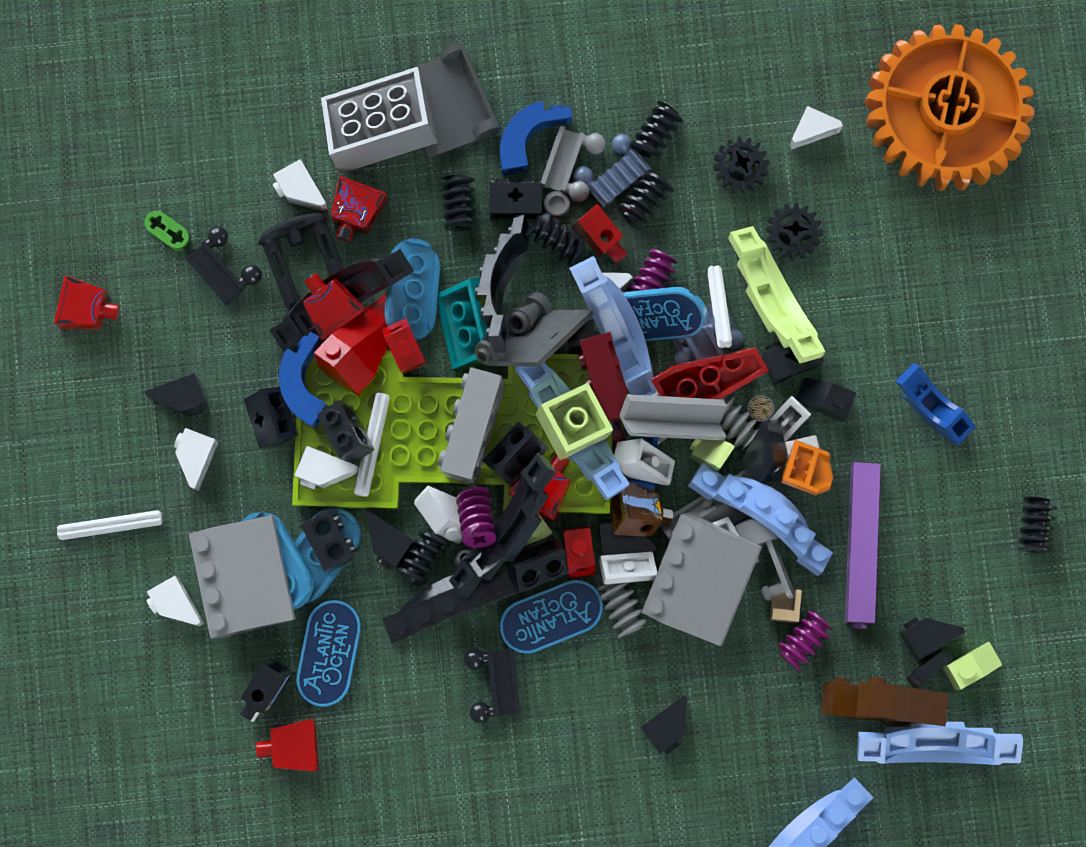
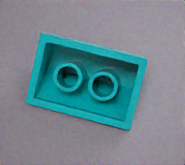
M480 278L465 280L438 293L437 307L452 370L481 364L476 357L475 346L486 336L487 325L481 319L482 306L475 297V288L479 286Z

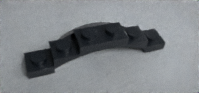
M514 214L513 224L509 226L508 234H500L498 245H495L494 254H486L484 265L480 267V283L475 288L476 300L482 306L481 319L487 325V341L491 342L495 353L506 352L507 342L510 337V331L505 318L501 315V308L507 284L517 265L528 251L529 237H526L525 234L529 224L525 214Z
M398 249L384 259H368L351 264L330 275L323 282L327 285L336 278L362 303L413 273L414 269L401 249ZM311 291L305 294L293 306L283 321L269 329L283 352L300 342L310 332L314 333L317 331L303 303L304 300L313 295Z
M536 454L528 467L521 472L514 496L494 525L496 541L488 547L473 548L459 562L457 570L449 581L460 597L468 599L482 578L490 581L504 560L513 562L541 523L542 519L537 513L549 497L544 489L556 473V470L545 456Z
M501 565L490 581L482 578L468 599L458 595L449 581L452 575L419 592L399 612L382 618L391 643L393 644L479 607L520 593L509 578L507 565Z

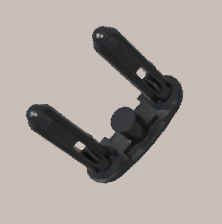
M321 213L304 214L286 219L265 231L258 241V245L263 246L285 307L289 310L299 301V297L278 240L287 236L291 247L305 243L301 230L312 228L329 276L343 269L335 243L326 224L329 218ZM323 236L327 238L334 257L333 260L328 258L321 240ZM274 254L277 255L285 275L282 279L273 260Z

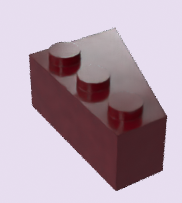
M611 332L580 340L582 353L577 355L582 370L586 368L588 370L590 378L585 379L586 384L589 383L609 423L622 421L619 415L628 390L615 351Z

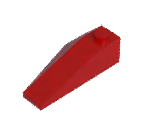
M386 294L333 332L314 352L318 368L357 396L376 377L378 366L388 351V344L383 333V328L387 327L384 315Z
M756 347L674 365L650 380L660 396L720 400L769 370Z

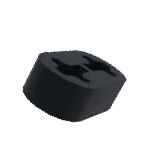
M944 647L908 675L906 680L913 688H917L953 659L952 655Z

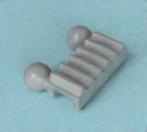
M560 126L541 180L542 186L568 193L571 199L576 202L586 200L589 195L587 184L582 181H576L572 184L569 182L581 146L584 145L587 151L592 154H599L606 146L604 137L597 133L589 136L581 132L578 134Z

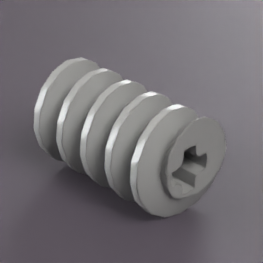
M734 396L728 399L723 397L720 400H724L727 407L721 420V427L723 431L729 430L726 439L737 438L733 446L735 448L744 446L742 449L744 450L752 442L758 429L753 430L756 421L746 422L749 413L739 414L742 405L732 406L735 400Z
M630 582L607 584L597 589L598 591H606L600 597L602 601L610 600L604 608L605 610H614L609 616L610 620H618L613 629L623 630L617 636L618 639L642 629V626L647 622L646 619L637 618L642 613V609H633L639 602L638 599H629L634 590H625L624 588Z

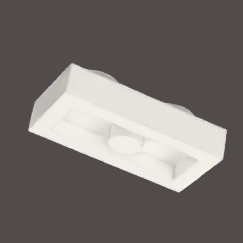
M653 552L601 556L599 560L604 584L655 580L657 575Z

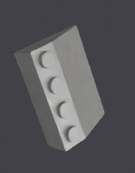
M418 67L321 98L329 155L340 174L438 143L434 121Z
M681 514L642 613L663 624L722 646L762 547L696 515Z
M274 515L212 527L189 534L210 638H226L296 619Z

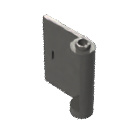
M456 42L445 46L440 58L417 66L420 70L438 142L423 147L428 160L492 136L501 129L465 46L462 44L458 45Z
M533 292L517 307L520 308L531 303H537L541 307L542 314L527 333L516 334L509 329L510 337L505 353H495L491 342H488L487 336H485L475 346L476 357L481 363L489 366L540 367L594 315L593 310H553L546 296L539 292Z

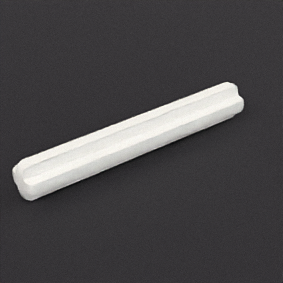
M718 265L715 267L710 266L708 268V281L713 316L715 318L717 345L720 348H728L732 345V336L722 268Z
M376 393L367 431V436L375 450L361 459L354 493L358 496L367 497L369 495L390 401L389 395L384 393Z
M157 510L59 525L57 527V535L60 540L158 526L162 524V514Z

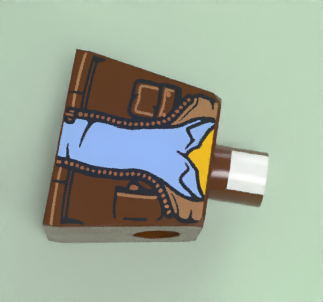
M629 482L627 488L611 497V517L613 532L616 535L650 537L653 536L661 524L670 525L672 522L673 511L661 508L660 497L657 491Z

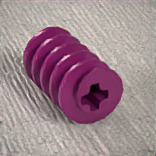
M650 250V258L644 260L645 267L639 269L640 276L634 278L635 285L629 287V292L665 288L661 282L670 283L671 279L666 273L675 274L676 270L671 265L672 263L678 264V262L659 250Z
M480 486L467 488L456 497L462 541L467 546L473 548L488 547L496 541L495 527L493 525L494 519L491 515V501L488 498L489 492L486 488Z
M812 611L807 613L809 621L805 619L799 621L802 629L798 627L792 629L795 637L791 635L785 637L788 645L781 642L778 644L781 651L778 654L797 671H801L798 661L806 664L809 662L805 656L806 653L813 656L816 654L812 648L813 645L822 648L823 645L819 638L822 637L829 640L830 637L827 630L834 631L827 622Z

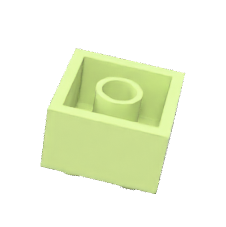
M589 383L541 404L535 413L559 460L607 439L613 431Z

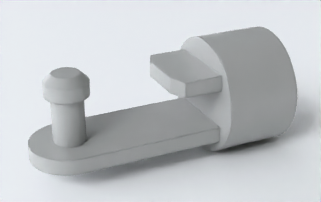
M754 518L737 524L735 529L740 537L759 546L767 544L781 583L770 587L767 585L762 588L761 592L764 599L769 601L774 596L786 593L789 599L794 598L795 594L775 542L779 537ZM760 553L756 563L762 562Z

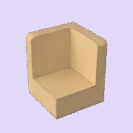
M795 590V597L791 599L787 597L786 593L774 596L771 600L770 621L798 623L802 590Z

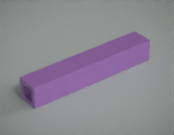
M854 462L850 466L845 623L851 624L853 629H868V625L875 623L880 464Z

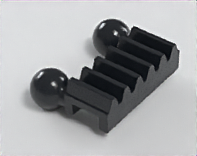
M217 226L208 232V239L201 242L199 248L192 254H187L184 258L222 302L227 305L243 292L246 286L258 284L262 279V271L256 265H247L242 270L241 278L238 279L212 250L214 247L224 246L229 238L228 232L223 227Z
M476 648L468 650L464 655V663L469 669H480L484 663L489 665L493 706H488L484 702L474 703L469 712L471 719L476 723H484L490 717L521 714L514 649L485 653Z

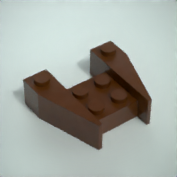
M834 677V682H824L821 714L907 725L921 724L946 727L949 695L947 693L886 684L887 679L870 677V682H859V685L850 684V679Z

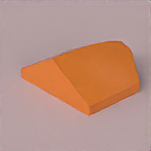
M795 440L783 471L782 483L815 496L829 491L833 480L829 452Z

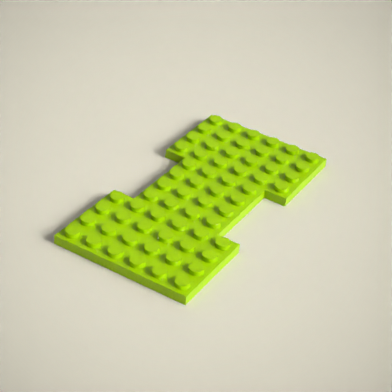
M387 351L378 366L376 377L357 396L320 370L314 356L305 376L309 392L328 406L337 400L353 406L366 434L376 393L389 395L390 401L371 487L367 497L358 496L354 493L358 474L325 488L316 486L314 490L300 484L301 479L297 478L295 473L307 446L336 458L339 457L322 423H320L316 430L296 416L298 436L295 437L292 506L399 509L400 483L467 484L446 478L440 471L441 466H438L440 453L442 450L446 451L448 441L445 440L449 425H454L456 415L453 414L455 402L457 399L461 400L463 395V389H461L462 378L404 377L391 351ZM552 354L545 361L546 365L554 370L571 391L586 384L585 379L590 378L587 368L582 370L577 354ZM508 366V379H503L506 387L485 457L519 421L549 448L542 456H545L550 463L556 452L535 414L538 408L528 395L529 389L515 371L516 366ZM613 431L607 437V439H605L611 451ZM361 460L356 462L354 465H356L359 468ZM570 461L562 475L569 478L571 484L559 513L610 514L611 498L606 501L592 480H587L575 461ZM483 462L477 485H504L503 511H505L513 497L509 493L512 487Z

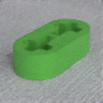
M160 211L150 212L146 216L144 223L146 229L165 245L175 251L185 250L189 246V233L170 217ZM162 218L161 223L166 229L164 231L159 227L152 229V220L158 221ZM171 231L176 235L183 233V242L180 243L177 241L175 244H173L174 239L169 235V233Z

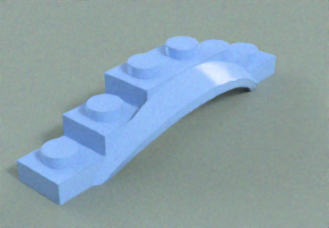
M594 256L570 267L588 309L593 310L594 315L592 317L600 334L607 332L612 334L615 351L630 395L651 396L657 390L650 380L653 378V371L648 348L637 317L623 292L610 278L602 274Z
M545 362L540 367L516 366L515 371L529 389L528 395L538 409L541 404L571 391ZM602 440L568 457L571 462L575 461L588 481L592 480L606 501L629 486V482L620 471L619 463L606 440Z
M704 462L698 467L688 484L691 489L707 500L715 499L754 518L777 535L798 557L796 562L817 576L823 572L833 552L814 540L816 534L809 529L802 514L789 499L777 490L753 479L732 476L731 474L722 476Z
M946 722V727L910 724L909 727H884V732L858 733L857 758L858 761H876L878 763L948 762L989 765L1021 763L1023 738L1021 734H994L992 728H965L964 722Z
M853 778L841 790L828 794L803 811L775 838L769 847H827L838 836L837 834L874 797L856 778Z

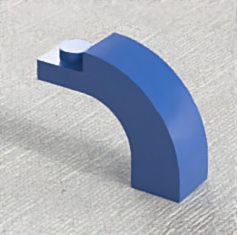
M543 101L519 111L510 120L501 138L500 161L502 175L528 172L525 149L530 137L541 129L572 124L571 108L556 105L545 111Z
M310 332L308 336H304L298 343L297 353L287 348L280 365L279 384L282 396L291 411L303 422L317 430L321 423L317 414L326 409L328 405L313 396L306 385L305 376L307 368L315 356L314 352L323 343L319 336Z

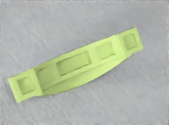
M753 226L731 232L728 239L740 258L737 266L748 283L746 293L769 333L775 331L783 347H790L799 363L822 357L825 350L817 337L818 333L796 301L765 242L760 239Z

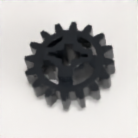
M738 137L736 143H733L731 139L727 140V148L722 145L719 147L721 154H715L714 160L718 163L713 165V170L719 171L716 175V180H724L723 188L730 185L732 186L731 193H734L736 188H740L741 193L745 194L747 187L753 192L756 189L755 183L758 185L763 184L764 180L761 176L767 177L769 171L765 167L769 166L770 160H763L767 155V151H759L761 145L759 142L753 146L751 145V138H748L746 143H744L741 137ZM730 155L731 163L724 167V160ZM737 162H740L741 165L746 164L745 169L741 166L736 167ZM758 164V172L753 176L751 168ZM732 177L741 179V181L735 180Z
M798 203L794 204L793 209H790L788 204H784L783 212L776 209L774 212L776 218L770 217L768 220L773 226L766 228V233L772 234L768 237L767 242L775 243L772 251L780 249L782 251L780 257L782 258L787 253L790 254L791 260H794L796 254H799L800 258L804 259L806 256L805 251L813 254L815 249L812 245L819 246L821 242L816 237L823 235V230L817 229L821 226L822 221L814 220L817 213L814 211L809 214L807 212V205L801 210ZM790 216V219L787 223H781V225H779L782 219ZM801 218H803L804 220H806L809 225H806V224L801 220ZM792 227H795L796 232H799L797 236H793V232L790 231ZM780 238H783V239L786 241V243L788 244V246L785 245V244L780 240ZM810 239L807 244L799 247V243L802 240Z

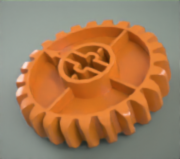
M956 24L950 35H946L941 25H934L929 37L923 31L916 30L913 32L909 43L904 40L897 41L892 49V54H885L878 64L880 71L873 73L869 81V87L873 91L867 95L865 106L873 111L868 115L866 125L871 129H879L872 139V143L875 147L888 146L883 160L887 164L899 160L902 163L898 170L900 176L905 177L912 170L917 172L916 184L923 187L929 178H934L935 187L939 191H944L950 180H953L955 187L960 191L967 188L971 178L978 185L986 184L991 173L995 175L1002 174L1008 166L1007 160L1013 161L1019 156L1022 151L1020 143H1024L1031 134V129L1027 123L1035 116V110L1026 103L1032 98L1034 92L1029 86H1020L1027 76L1025 68L1012 69L1011 65L1016 58L1013 51L1000 55L998 50L1001 46V41L994 38L988 44L983 43V31L977 28L970 37H965L963 26ZM942 90L930 110V107L936 98V94L932 93ZM952 91L954 92V97L950 112L953 113L948 120V124H946L944 122L949 104L946 102L950 97ZM963 116V121L967 122L961 125H957Z

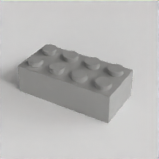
M471 367L469 374H464L461 382L463 395L461 400H456L453 414L456 415L454 425H449L446 433L447 449L446 451H441L438 460V466H441L440 471L446 478L477 486L483 465L482 460L487 452L506 387L502 376Z

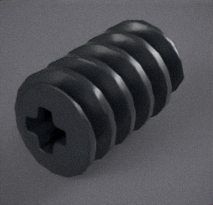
M658 101V106L653 107V115H648L647 123L641 126L642 132H637L635 135L636 140L630 142L633 149L648 159H651L652 155L656 157L661 156L657 148L666 149L667 147L662 140H672V136L668 131H678V128L673 123H683L679 113L662 101Z
M649 172L644 176L645 180L639 181V188L632 189V196L627 195L624 199L625 203L618 205V210L624 220L637 230H641L637 223L638 221L645 224L648 222L644 216L645 213L651 216L655 214L651 208L652 205L657 208L661 207L657 199L661 198L665 201L668 199L664 191L674 192V188L665 179Z
M465 175L446 176L443 178L445 182L442 184V187L446 191L443 193V199L447 201L443 204V209L447 211L444 213V219L448 222L444 224V229L454 232L468 231L471 229L469 225L476 223L475 218L469 217V214L476 212V208L468 206V204L476 202L475 198L468 197V194L475 192V188L468 187V184L475 182V178Z
M545 212L541 216L539 215L530 225L525 236L529 237L533 233L536 234L534 243L543 239V249L551 245L550 254L554 255L559 251L558 260L562 261L568 257L567 266L571 265L583 248L584 238L582 236L576 237V232L574 230L568 231V226L565 224L559 226L560 220L557 218L551 220L549 212Z
M1035 496L1024 497V502L1030 505L1022 508V511L1028 514V516L1022 517L1021 522L1028 526L1021 527L1019 530L1020 533L1026 535L1018 539V542L1025 547L1018 548L1017 550L1040 554L1052 552L1051 548L1045 546V542L1053 541V538L1047 536L1046 532L1054 531L1055 529L1048 525L1047 522L1056 520V517L1049 514V511L1057 510L1056 506L1050 504V499Z
M428 529L429 532L420 531L419 535L423 541L415 540L413 542L418 550H408V554L412 559L403 558L402 562L406 569L400 567L396 569L401 576L420 588L419 581L424 583L429 581L424 573H434L430 564L439 565L440 563L435 557L436 554L442 556L446 554L441 546H451L450 542Z

